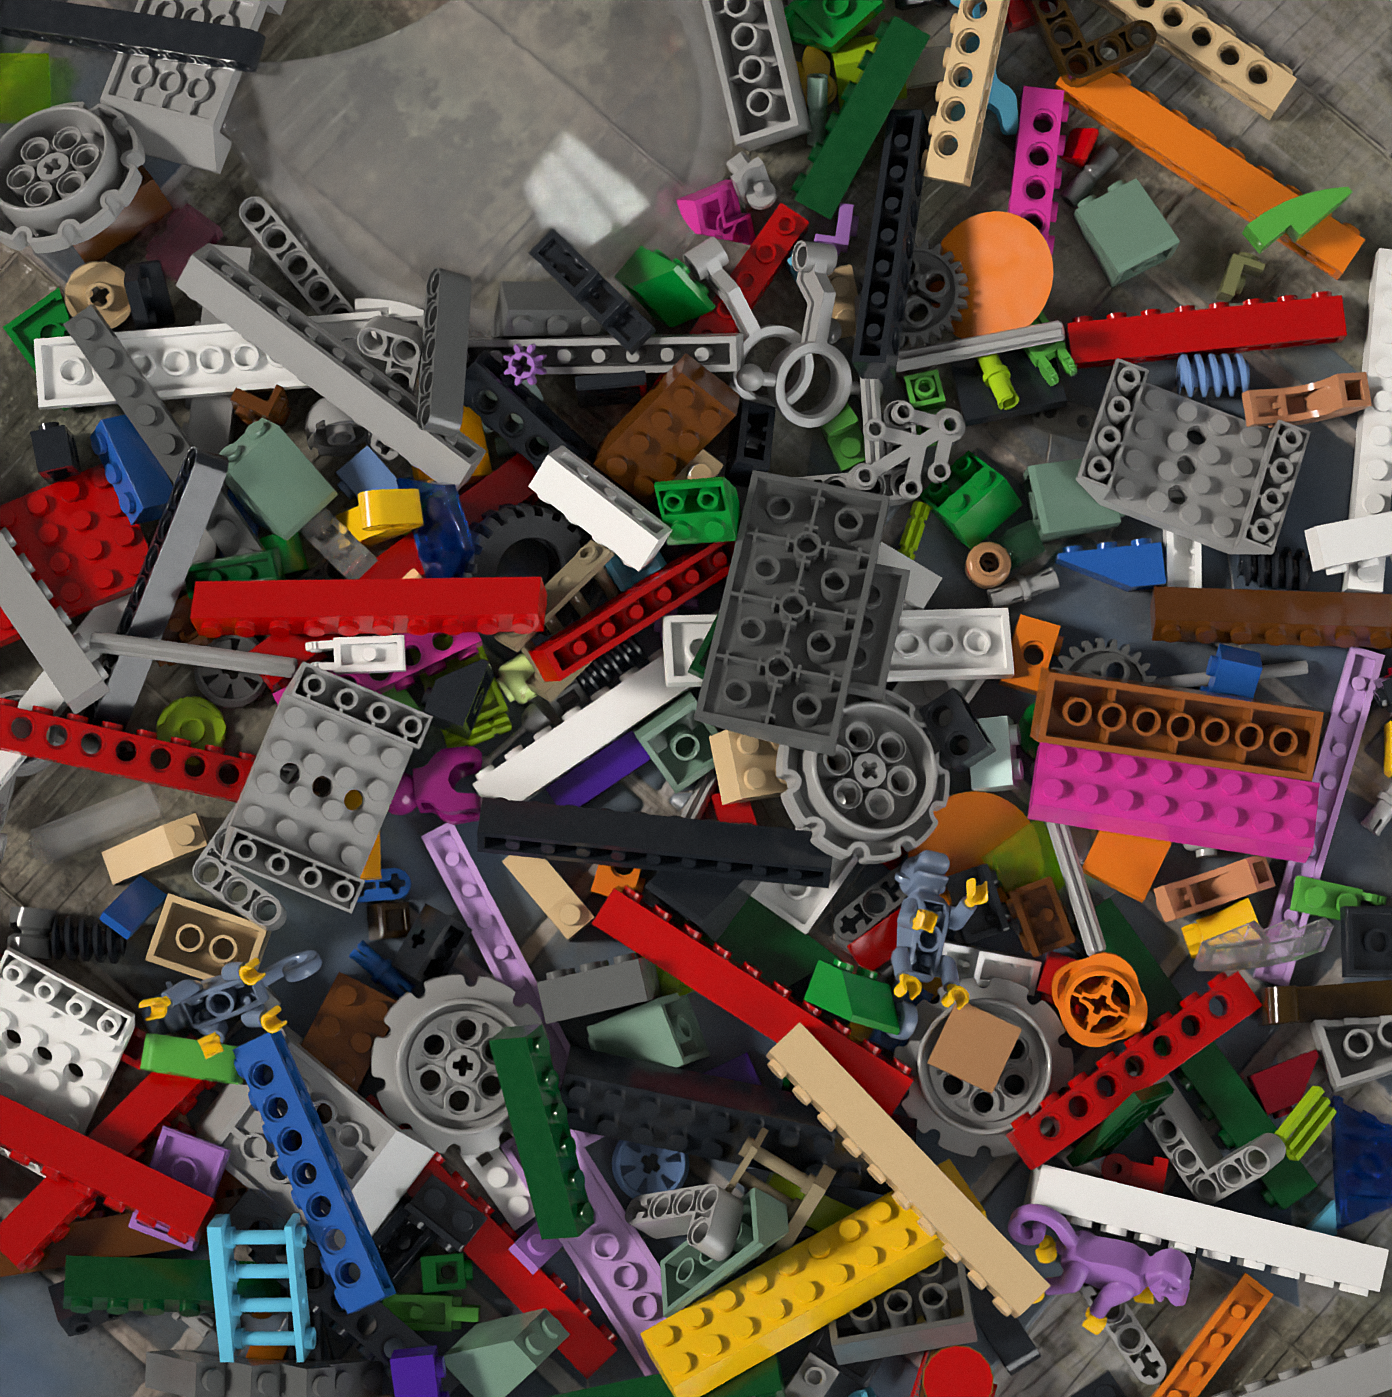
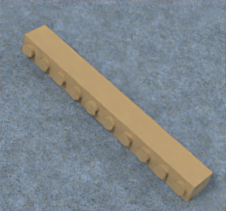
M800 1022L768 1052L766 1057L770 1062L767 1065L771 1071L781 1080L786 1077L795 1086L792 1089L794 1095L804 1105L807 1106L811 1103L820 1112L817 1115L818 1120L830 1132L834 1129L839 1132L845 1139L842 1145L855 1158L860 1155L870 1165L867 1168L869 1174L879 1184L886 1182L895 1191L892 1194L893 1199L905 1211L909 1208L914 1211L920 1218L917 1221L920 1228L930 1237L936 1235L945 1244L942 1250L954 1263L957 1264L961 1261L970 1270L967 1276L980 1290L986 1287L995 1297L992 1301L993 1304L1003 1315L1008 1317L1011 1314L1014 1318L1019 1317L1051 1286Z

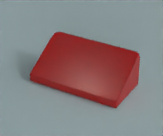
M900 908L846 947L859 966L874 971L891 959L892 951L897 947V918Z

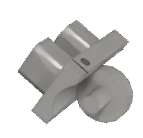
M743 151L731 158L726 165L733 174L730 177L742 208L748 212L752 207L758 210L771 207L776 200V190L770 182L762 160L757 156L751 161Z

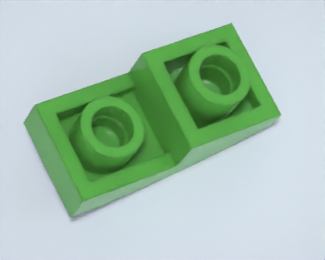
M938 369L904 376L908 402L915 410L936 415L940 410L946 409V400ZM945 420L944 427L948 431H952L949 420ZM915 424L916 435H921L929 430V428ZM937 441L934 442L933 444H931V445L928 446V447L936 446V445H937Z

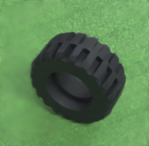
M520 502L518 505L510 503L499 505L498 511L489 509L481 514L483 520L480 523L473 521L469 525L467 530L471 534L467 540L460 539L457 548L463 550L460 558L454 557L453 568L459 570V576L454 578L497 577V566L505 550L516 541L529 538L541 543L547 553L549 572L544 584L545 586L587 543L581 542L580 539L583 534L576 526L570 525L563 515L555 513L550 509ZM586 583L579 590L581 594H590L592 584ZM570 601L555 614L563 627H566L573 621L570 614L573 610L576 611ZM544 625V632H537L531 639H537L539 634L549 636L551 633Z

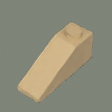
M194 813L161 825L101 853L112 884L116 885L200 854L210 841L201 816Z
M509 855L502 861L568 942L595 919L593 914L546 859Z

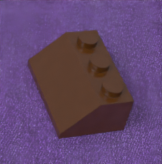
M143 165L137 168L143 177L140 187L131 203L124 207L116 220L91 239L72 245L84 263L102 260L107 256L108 252L123 242L132 240L139 231L151 223L160 221L167 212L173 209Z

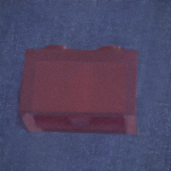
M188 203L182 209L177 208L167 220L168 228L161 237L156 235L146 248V260H160L164 276L177 284L191 255L207 243L216 245L224 235L217 224Z

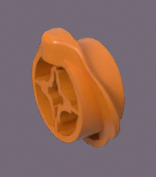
M1097 953L1081 960L1072 961L1059 968L1054 974L1052 981L1053 1001L1059 1010L1066 1032L1076 1042L1088 1047H1102L1114 1041L1129 1038L1144 1028L1148 1016L1147 1001L1141 991L1133 967L1124 958L1113 953ZM1102 976L1095 984L1089 985L1082 982L1089 977ZM1115 980L1120 982L1129 994L1127 1005L1121 1003L1120 998L1112 994ZM1071 995L1078 997L1079 1002L1087 1006L1084 1020L1072 1009L1070 1004ZM1100 995H1105L1106 1001H1100L1098 1005L1094 1004L1093 998L1098 999ZM1104 1016L1118 1017L1111 1022L1097 1024Z

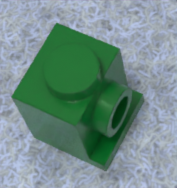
M464 1252L420 1257L423 1293L466 1289L467 1281H473L472 1260H465ZM445 1265H451L455 1269V1274L450 1279L442 1275V1268Z

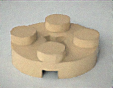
M91 261L75 269L65 285V304L70 315L74 317L90 304H93L111 329L123 323L131 312L124 286L125 272L120 267L107 261ZM96 286L100 290L107 288L109 291L105 296L107 302L103 305L98 301L94 303L90 301V297L93 296L92 289Z

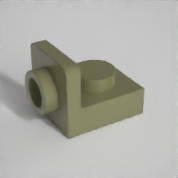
M1239 252L1238 255L1233 253L1227 262L1216 299L1230 302L1235 294L1240 296L1246 281V276L1241 273L1259 277L1264 271L1266 264L1259 262V258L1253 254Z

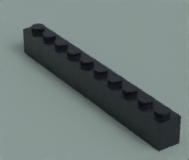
M483 797L477 830V852L829 888L832 856L811 843L812 831L795 830L782 826L766 827L750 823H727L714 819H688L676 815L659 816L650 815L645 812H621L608 808L592 809L575 805L544 804L539 801H514L502 797Z

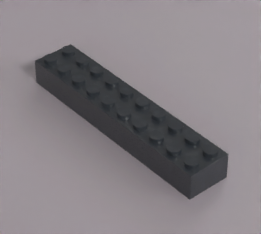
M570 1045L559 1091L562 1102L567 1108V1121L569 1128L572 1130L740 1165L744 1157L738 1153L749 1136L756 1139L760 1130L764 1127L769 1131L760 1147L807 1175L812 1173L817 1176L825 1164L837 1171L830 1184L885 1195L893 1190L886 1182L879 1184L867 1171L870 1165L860 1155L857 1158L852 1156L842 1145L845 1139L836 1129L830 1132L818 1120L817 1115L820 1112L811 1103L807 1106L804 1105L793 1092ZM892 1114L890 1117L916 1144L917 1119ZM754 1159L748 1165V1167L774 1172Z

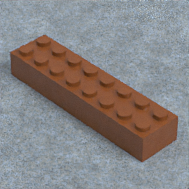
M1041 667L1030 737L1042 743L1312 781L1324 712L1310 706Z

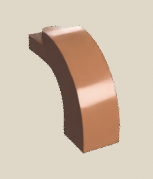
M1366 372L1335 374L1310 384L1287 388L1248 390L1241 393L1247 427L1268 426L1273 428L1278 420L1292 425L1308 424L1345 416L1372 406Z
M1255 855L1153 890L1156 896L1157 908L1162 914L1164 922H1169L1252 895L1276 885L1266 857Z

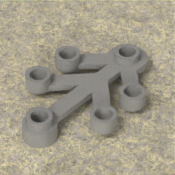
M902 401L892 408V419L898 424L911 422L929 428V430L921 435H916L887 427L883 421L877 418L869 420L863 426V435L867 440H882L901 445V447L871 465L860 463L854 466L847 475V483L851 489L869 491L875 486L878 476L909 458L905 480L899 487V493L905 500L916 499L922 493V484L919 479L926 447L936 441L934 463L928 468V477L934 483H942L949 478L951 469L948 465L951 445L963 436L966 428L963 416L954 409H943L934 415L915 410L910 403ZM899 407L907 410V418H901L898 415L897 410ZM945 420L953 422V431H948L944 427ZM871 424L879 428V435H872L870 433L869 426ZM936 466L943 469V478L935 475L934 468ZM860 471L868 473V482H862L859 479ZM910 483L915 486V495L907 493L906 484Z

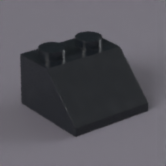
M481 659L436 679L433 688L428 687L426 689L421 706L425 708L424 713L433 716L430 723L431 726L469 740L495 677L489 661Z

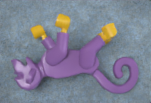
M1040 1204L1023 1205L1015 1209L1011 1214L1007 1226L1009 1235L1022 1245L1039 1244V1248H1036L1035 1253L1040 1263L1053 1262L1057 1257V1252L1059 1255H1062L1061 1267L1064 1270L1062 1275L1045 1278L1051 1285L1045 1291L1047 1295L1075 1293L1081 1289L1084 1282L1101 1289L1092 1305L1087 1308L1085 1313L1087 1318L1082 1323V1327L1094 1335H1098L1106 1326V1314L1111 1307L1129 1301L1132 1297L1135 1302L1154 1304L1153 1295L1159 1302L1164 1300V1296L1167 1297L1170 1303L1176 1307L1183 1306L1186 1303L1190 1290L1189 1278L1192 1267L1188 1257L1183 1252L1170 1247L1156 1252L1153 1256H1149L1144 1249L1130 1242L1095 1236L1092 1232L1086 1230L1075 1232L1063 1215L1050 1207ZM1034 1220L1031 1229L1022 1225L1026 1221ZM1046 1225L1051 1227L1059 1238L1056 1242H1054L1051 1236L1045 1235ZM1043 1293L1034 1303H1038L1041 1300H1043L1045 1293Z

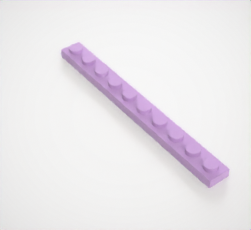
M1349 647L1315 763L1313 778L1310 781L1320 783L1313 850L1306 863L1289 860L1286 862L1253 979L1276 986H1289L1309 918V914L1290 910L1296 876H1304L1320 880L1373 699V690L1376 689L1373 680L1379 678L1385 658L1383 654L1360 647Z
M445 823L422 835L421 839L466 925L473 929L471 934L495 980L515 991L513 998L515 1006L528 1003L540 1017L548 1034L549 1053L552 1054L553 1068L558 1074V1087L560 1090L570 1044L558 1022L546 1024L537 981L455 825ZM574 1130L583 1147L605 1137Z

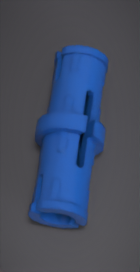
M364 940L357 945V948L367 957H364L355 948L348 956L372 976L371 980L375 984L381 983L397 999L405 994L397 985H400L407 992H412L416 987L415 984H412L392 967L390 959L384 960Z

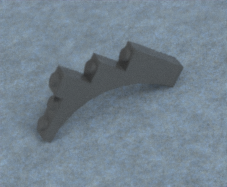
M177 1349L146 1352L145 1387L184 1397L382 1396L383 1363L377 1358L372 1363L368 1359L305 1360L304 1362H297V1360L238 1357L235 1362H220V1357L216 1355L193 1353Z

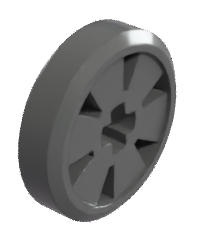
M221 635L218 638H214L207 646L249 652L260 642L254 637L245 638L238 635ZM194 665V676L200 691L211 702L224 708L236 709L249 706L262 697L268 688L267 684L257 673L237 672L238 678L232 679L229 674H224V669Z

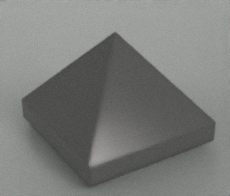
M575 678L549 703L561 720L565 713L578 705L579 707L582 706L589 699Z

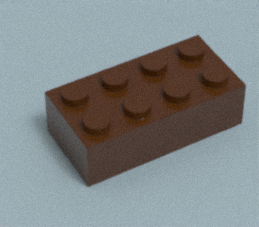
M686 353L598 444L593 465L648 506L656 497L655 482L672 481L736 416L740 395Z
M339 972L301 1046L359 1094L371 1072V1055L374 1040L377 1036L384 1037L389 1034L390 1027L385 1024L384 1017L397 1001ZM322 1103L318 1107L317 1113L321 1122L326 1124L332 1118V1110L329 1105Z

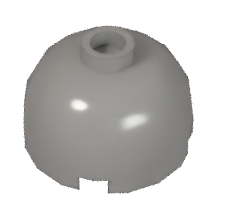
M324 397L310 407L305 418L308 448L311 451L312 447L317 448L319 455L336 457L357 452L356 445L364 441L366 446L371 443L372 433L356 424L350 416L335 405L328 403Z

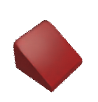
M1096 128L1073 129L1065 144L1064 154L1060 156V159L1080 169L1084 168L1099 136V130Z

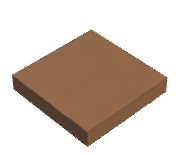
M955 1001L927 1064L992 1094L1022 1029L969 1003L958 1010Z

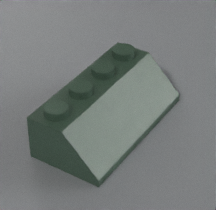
M754 1187L740 1198L744 1205L743 1215L735 1245L727 1258L722 1261H715L691 1247L687 1240L660 1261L663 1316L668 1318L709 1295L749 1262L759 1257L771 1245L781 1240L789 1232L787 1205Z

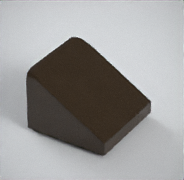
M409 902L379 903L367 906L369 939L373 941L406 938L411 930Z

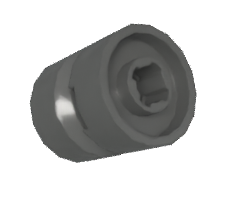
M11 907L9 927L14 930V933L8 936L7 948L10 947L31 959L52 960L51 938L48 936L53 929L56 910Z

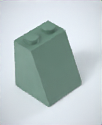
M1137 178L1128 183L1125 179L1115 182L1107 188L1108 193L1099 198L1095 194L1086 197L1077 204L1078 209L1075 210L1073 215L1077 227L1111 289L1172 258L1180 243L1178 237Z
M264 418L250 424L237 441L226 446L220 452V455L226 456L229 460L228 471L224 481L252 521L287 541L338 495L280 426Z
M1083 458L1027 466L1022 476V483L1037 545L1117 528L1121 523L1120 518L1125 517L1122 513L1099 505L1076 481Z
M686 990L657 998L586 1027L589 1033V1045L595 1051L680 1068L711 1056Z
M544 1308L477 1323L443 1356L446 1367L474 1397H505L532 1373L570 1334L561 1325L559 1320Z

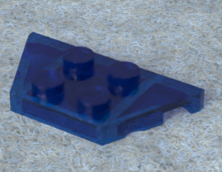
M414 477L396 479L399 489H419L424 525L413 529L412 534L426 578H462L465 565L472 558L475 547L455 484L437 483L433 480H415Z
M1334 1095L1330 1099V1107H1334L1337 1113L1330 1122L1336 1228L1342 1229L1392 1208V1125L1380 1122L1376 1116L1365 1110L1361 1113L1344 1104V1098Z

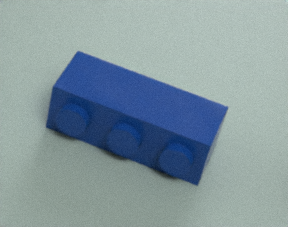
M126 414L101 419L90 436L91 446L95 454L99 456L105 469V476L108 482L112 484L119 498L121 510L127 515L131 525L161 519L173 489L166 471Z

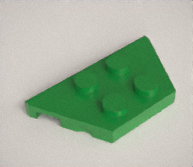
M793 0L784 8L791 41L835 53L885 9V4L883 0Z

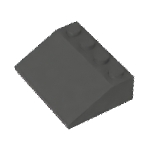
M946 1256L830 1322L831 1345L837 1365L977 1342L978 1336L966 1266L961 1261L956 1264Z

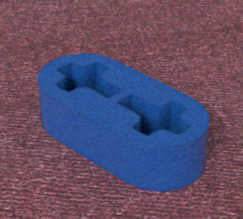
M399 868L381 869L382 879L365 880V883L368 884L376 883V889L365 890L364 896L358 897L356 903L404 899L411 891V879L405 871ZM396 874L400 880L405 881V886L399 888L398 894H393L391 888H381L380 883L392 881V875Z

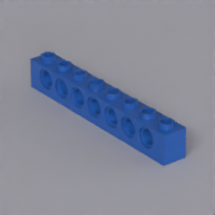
M277 1031L276 1033L268 1032L233 1049L236 1057L234 1059L236 1071L247 1082L250 1089L248 1092L249 1101L253 1108L261 1114L264 1121L262 1125L264 1135L269 1143L274 1144L278 1153V1167L285 1177L288 1176L292 1185V1199L297 1208L302 1209L305 1215L307 1234L319 1247L322 1254L320 1256V1263L325 1273L329 1276L331 1275L336 1286L334 1294L341 1308L346 1309L347 1314H350L396 1294L282 1031ZM267 1065L273 1070V1080L269 1084L263 1078V1070ZM280 1098H283L288 1105V1110L284 1117L277 1110V1103ZM294 1131H298L302 1137V1145L299 1149H296L291 1142ZM309 1163L315 1167L317 1172L316 1179L313 1182L306 1177V1167ZM324 1196L331 1203V1211L328 1215L324 1214L320 1208V1201ZM338 1229L344 1233L346 1238L343 1248L337 1246L334 1240ZM352 1262L360 1269L358 1281L353 1280L349 1275V1267Z

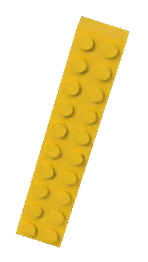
M947 1159L938 1164L937 1167L987 1218L984 1208L951 1160ZM892 1190L641 1332L640 1335L650 1358L673 1396L700 1397L946 1257L947 1255L942 1250L945 1244L936 1235L930 1237L917 1224L920 1218L911 1208L905 1211L893 1199L892 1194L895 1191Z

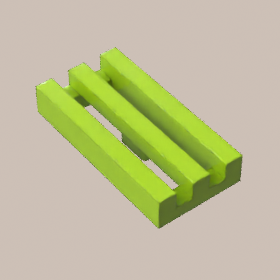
M1312 1086L1274 1133L1283 1141L1289 1160L1299 1161L1337 1113L1334 1107L1328 1106L1331 1102L1328 1097L1322 1096L1324 1090L1320 1086Z

